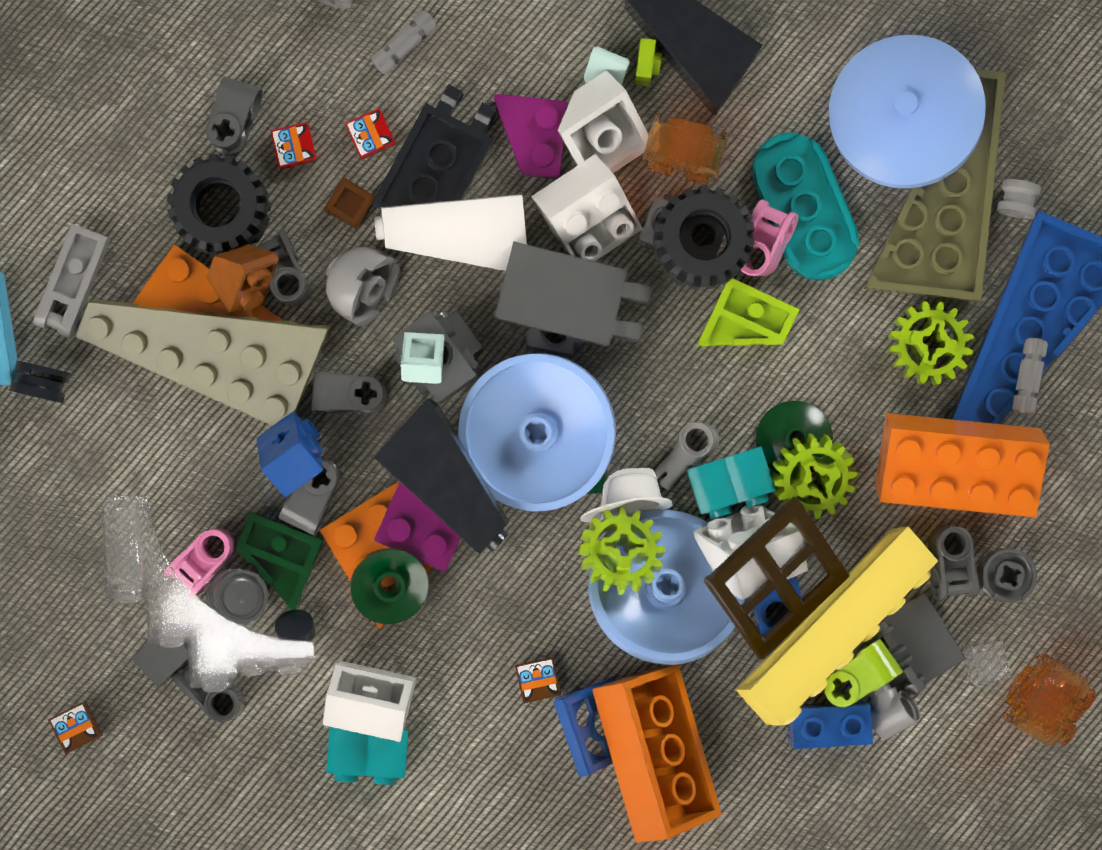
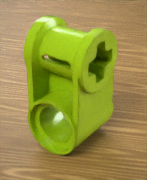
M881 639L855 655L846 666L830 675L827 679L828 684L825 687V695L833 705L847 707L871 692L882 688L902 674L903 670ZM849 680L853 687L850 688L848 693L842 694L839 688L842 687L843 682Z

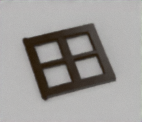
M793 496L710 575L706 576L704 583L757 658L764 660L780 642L850 576L800 500ZM793 522L807 544L780 568L765 546L788 524ZM814 553L828 575L801 599L787 577ZM753 558L767 578V581L740 605L725 583ZM775 590L789 611L762 636L748 614Z

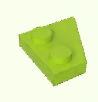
M732 278L725 284L697 344L702 347L757 344L783 345L800 309Z

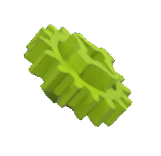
M927 301L922 302L919 306V313L912 306L905 310L907 320L902 317H897L894 320L896 326L900 328L899 331L888 333L889 338L896 340V345L888 348L887 351L892 354L897 353L899 357L892 365L894 368L902 365L906 367L903 375L905 379L916 374L918 385L925 384L928 377H930L933 386L941 384L942 374L947 380H953L956 378L953 368L964 370L967 367L966 363L961 359L962 356L973 355V350L965 347V342L973 339L974 336L973 334H964L962 330L969 322L967 319L959 322L954 319L958 312L956 308L947 313L943 312V302L936 303L933 310H930ZM928 318L923 330H909L916 321ZM945 325L951 330L954 340L950 339L946 333ZM932 335V342L938 344V348L928 352V345L922 342L923 339ZM906 347L911 348L917 358L916 363L910 358ZM938 357H951L946 365L933 369Z
M812 433L808 434L807 443L804 444L797 438H794V449L792 451L783 447L780 450L785 457L783 462H773L775 469L780 472V474L771 476L773 484L778 486L776 491H774L775 495L779 500H785L783 505L793 496L798 498L806 511H811L816 519L821 518L823 509H827L832 515L835 514L834 504L839 502L846 505L848 502L843 494L845 491L855 492L856 489L849 482V479L858 476V472L853 467H850L854 462L853 457L849 453H844L846 448L839 441L832 445V440L828 435H823L820 442H817ZM812 454H825V456L818 458L812 456ZM810 466L816 471L818 487L812 481ZM807 495H810V496H813V497H816V498H814V499H806V498H804V497L807 496Z
M621 507L618 515L613 517L609 510H605L602 516L603 522L593 517L589 524L591 530L584 529L581 539L586 543L580 545L578 554L587 556V558L583 560L581 568L582 570L592 568L593 573L590 581L593 583L602 579L604 581L603 591L607 592L611 585H616L618 594L623 595L626 586L630 585L635 593L639 592L642 586L641 580L650 585L655 578L653 572H659L663 565L658 558L663 557L666 548L656 545L660 542L663 535L661 532L651 533L650 529L654 521L650 519L645 523L640 522L641 512L638 510L632 517L626 515L625 507ZM613 529V534L609 538L602 537L601 541H598V538L603 533ZM623 546L624 553H628L627 556H621L620 549L616 547ZM642 561H646L642 568L630 573V569L634 564H641ZM602 563H605L611 570L607 569Z

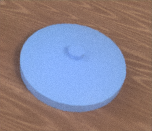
M921 35L888 37L874 42L858 52L838 75L829 102V122L832 137L844 160L857 173L868 180L893 188L927 186L954 173L967 161L975 150L981 138L985 122V94L979 76L973 66L952 46L935 38Z
M536 353L504 360L489 369L478 379L464 401L460 413L458 436L497 501L526 511H548L577 501L600 481L614 453L616 422L611 403L605 391L589 372L568 359L550 354Z
M674 510L644 512L640 514L639 521L645 523L652 519L654 523L650 529L651 533L661 532L663 535L660 542L656 544L666 548L663 557L658 558L663 563L660 571L653 572L655 578L650 585L641 580L642 586L639 592L635 593L631 586L627 585L623 595H619L616 585H611L606 592L603 591L604 581L602 579L592 583L590 581L593 573L591 568L589 572L588 593L592 611L608 638L628 654L643 661L662 665L692 662L718 648L735 628V625L704 583V578L710 575L713 570L695 540L693 531L707 526L708 522L691 514ZM613 530L605 538H609L613 534ZM623 546L616 547L620 549L621 556H627L628 553H624ZM642 561L641 564H634L630 569V573L642 568L646 561ZM602 563L607 569L611 570L605 563ZM734 595L739 604L742 605L745 599L741 600L740 598Z

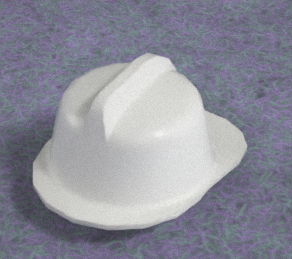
M626 468L617 470L608 477L603 485L600 507L584 513L580 519L583 522H591L593 517L602 520L605 510H609L613 517L618 515L621 507H625L626 515L634 514L637 510L641 513L666 510L672 506V501L662 498L654 470L650 468Z

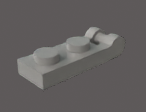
M71 224L34 317L35 326L43 329L48 327L59 330V335L72 339L77 331L79 318L110 243V238ZM57 301L68 305L64 316L54 312Z

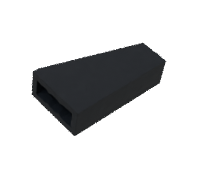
M625 0L624 9L649 39L656 40V48L708 111L716 116L758 56L762 44L697 0Z
M427 398L374 458L479 555L486 548L493 552L508 536L503 529L510 522L438 403L432 398Z

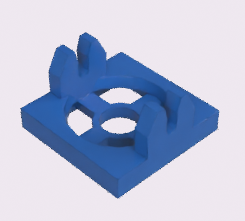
M615 676L554 698L555 701L553 703L579 777L588 776L613 764L605 735L601 736L595 729V718L599 715L592 689L615 681ZM585 701L589 715L586 725L579 727L576 718L577 711L581 703ZM592 737L595 741H598L602 753L593 754L588 751L584 740Z

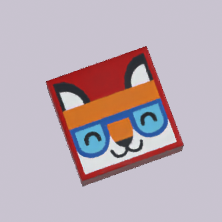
M380 108L345 123L361 160L396 145Z
M308 122L270 131L280 170L318 161Z

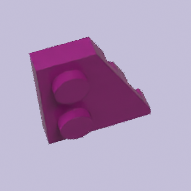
M494 94V103L499 112L521 175L556 180L560 178L564 140L558 129L567 110L568 101Z

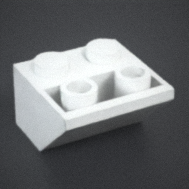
M596 154L531 196L545 222L567 255L595 262L643 230L615 175Z
M760 504L749 508L745 506L738 513L726 518L712 520L707 526L693 531L695 540L711 569L714 571L775 513ZM790 523L765 547L781 568L804 546V541L796 526ZM752 558L725 584L732 594L744 600L756 592L767 581V578ZM805 560L787 579L808 571L807 561Z
M340 661L335 665L327 691L323 725L400 742L417 677Z

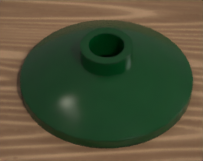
M786 401L772 407L762 417L756 432V446L762 447L768 468L775 473L780 474L773 466V462H783L785 459L780 451L782 447L789 451L794 449V445L789 440V436L793 431H798L802 434V444L807 443V436L812 433L817 442H820L823 435H828L833 445L831 425L826 416L815 406L802 401ZM812 454V456L821 458L825 454ZM810 466L811 472L814 473L815 470Z
M395 548L381 549L366 556L355 568L350 581V593L357 610L367 619L380 624L400 623L415 615L426 601L429 590L428 576L422 563L411 553ZM387 576L395 579L393 585L389 587L381 585L382 579Z

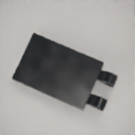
M448 84L436 108L425 103L371 205L381 210L382 207L463 200L494 142V139L485 135L497 115L496 109L482 102L470 126L452 117V114L457 109L464 94L461 90Z

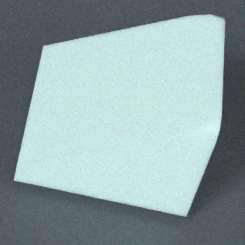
M596 46L592 50L584 74V81L588 83L607 70L622 85L628 72L630 61L627 58Z
M404 332L401 359V378L403 381L441 383L444 334Z

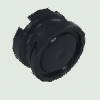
M16 360L14 370L17 372L16 380L11 381L9 391L59 403L64 402L65 393L62 390L64 384L69 382L71 373ZM31 371L52 375V377L50 379L47 377L31 374Z

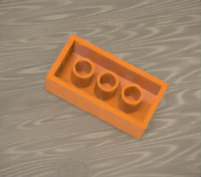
M886 413L875 488L879 501L884 503L1036 518L1050 443L1041 428Z
M679 664L646 669L592 689L636 843L668 840L722 816Z

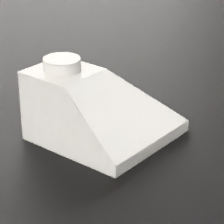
M607 70L574 91L558 129L577 166L596 154L612 173H615L654 146L627 91Z

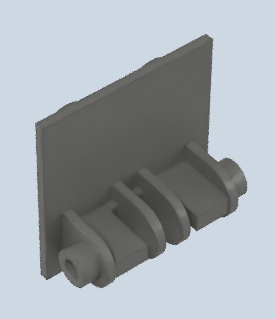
M925 592L904 604L894 614L887 615L878 624L880 626L878 633L870 640L864 642L868 647L881 639L903 670L902 674L889 682L892 688L896 687L898 691L902 690L913 695L924 690L926 683L966 659Z

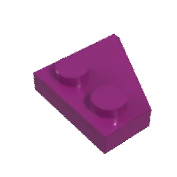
M399 482L374 541L390 548L407 551L419 561L446 572L461 537Z

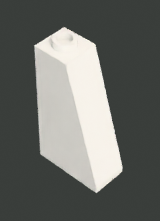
M519 194L382 207L381 216L374 217L376 240L384 239L385 248L503 271L507 269L513 241L527 244L523 198Z

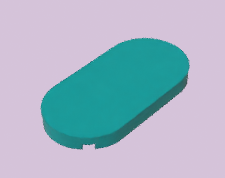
M785 132L771 137L756 153L752 163L751 176L759 200L768 201L770 207L786 214L791 212L798 214L797 226L782 255L788 266L795 273L806 279L815 281L832 279L843 273L852 263L858 249L859 235L828 158L817 142L798 133ZM768 220L769 223L779 226L778 223Z

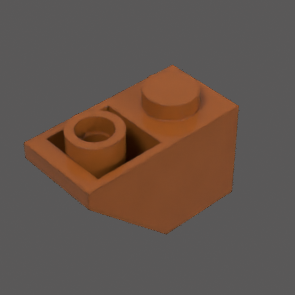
M250 244L214 256L207 278L229 314L242 309L249 311L263 303L279 258L274 252Z

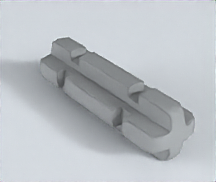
M423 10L412 19V25L407 24L386 43L387 48L385 50L381 48L372 56V63L381 73L387 74L396 66L395 61L397 59L401 61L423 41V35L428 36L436 29V21L428 12Z
M1028 338L1025 340L1023 354L1026 356L1025 359H1021L1016 390L1019 392L1017 396L1014 395L1012 405L1013 411L1029 415L1035 412L1037 399L1034 396L1036 393H1039L1044 362L1041 359L1046 357L1048 346L1045 340L1038 338Z

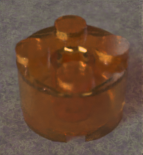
M654 114L642 161L648 163V171L669 177L672 170L686 173L685 181L703 186L708 185L709 179L717 180L729 133L722 131L720 138L712 136L713 127L671 116L668 124L661 123V115Z
M1045 653L1039 654L1035 658L1041 662L1034 668L1026 665L1013 682L1005 703L1011 706L1010 714L1003 712V718L1006 722L1047 746L1056 743L1065 746L1076 733L1075 724L1080 715L1093 704L1096 692L1090 688L1087 678Z

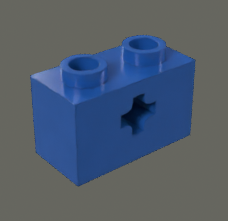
M294 411L256 438L261 470L284 497H287L323 471L321 454L324 452L317 441L320 438V434L309 419L306 418L302 421Z
M863 700L847 707H838L831 702L802 704L800 706L802 711L799 716L787 724L788 743L793 749L873 744L871 706Z

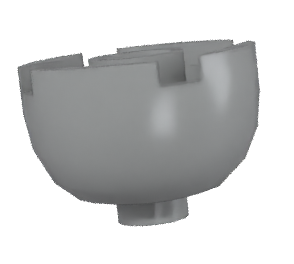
M355 247L343 253L340 257L334 258L326 272L328 276L326 293L332 308L358 327L367 325L376 319L381 312L375 308L383 296L389 303L399 282L400 266L394 263L396 259L373 247Z

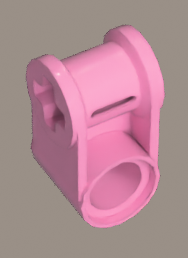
M762 199L754 208L749 220L750 222L753 221L755 229L752 233V237L755 238L754 247L750 255L756 249H762L765 253V263L761 268L755 269L751 264L750 256L747 263L741 269L746 275L760 277L768 276L776 270L798 222V214L794 212L789 214L770 207L768 201ZM768 220L778 223L779 226L769 223Z
M218 528L205 531L172 561L163 574L167 578L173 577L188 592L187 597L192 601L211 583L210 580L233 557L236 552V539L226 529ZM212 536H218L224 542V552L220 557H215L208 551V541Z

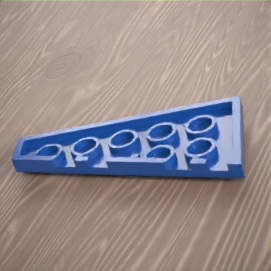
M1041 211L1036 212L950 419L1000 424L1011 412L1014 395L1017 396L1019 392L1016 390L1021 359H1025L1026 356L1023 354L1025 340L1028 338H1038L1047 341L1046 357L1041 359L1044 362V372L1095 315L1098 308L1102 305L1101 236Z

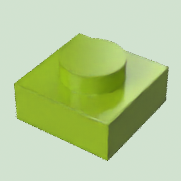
M640 39L634 85L650 86L652 75L659 76L662 53L655 52L656 40Z

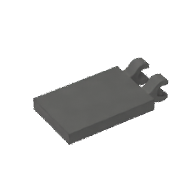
M513 241L494 319L609 347L612 336L637 343L640 341L643 325L616 320L620 300L625 299L647 305L650 300L652 287L625 282L628 271L626 269Z

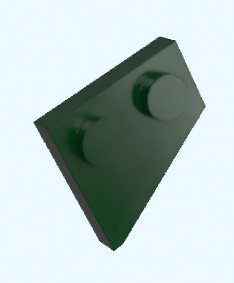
M250 512L236 549L247 562L254 566L264 581L271 585L285 601V604L290 609L296 610L324 540Z

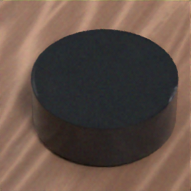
M305 610L286 611L275 622L277 639L285 647L299 648L305 646L315 636L316 629L313 618Z

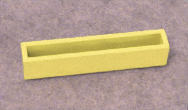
M908 526L890 529L848 573L850 577L800 623L735 690L765 724L782 726L791 723L801 713L802 709L800 706L807 698L818 695L827 686V677L835 669L843 668L853 659L854 653L852 651L861 642L870 640L880 630L878 624L886 615L894 614L905 604L906 600L904 597L912 588L920 587L930 578L931 573L929 570L938 560Z

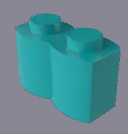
M761 446L686 470L699 513H708L710 520L733 513L730 505L742 501L746 502L748 508L770 501L768 493L776 491Z
M329 726L326 773L335 774L334 781L358 782V776L374 777L375 784L396 785L397 778H405L409 728H404L401 741L399 742Z

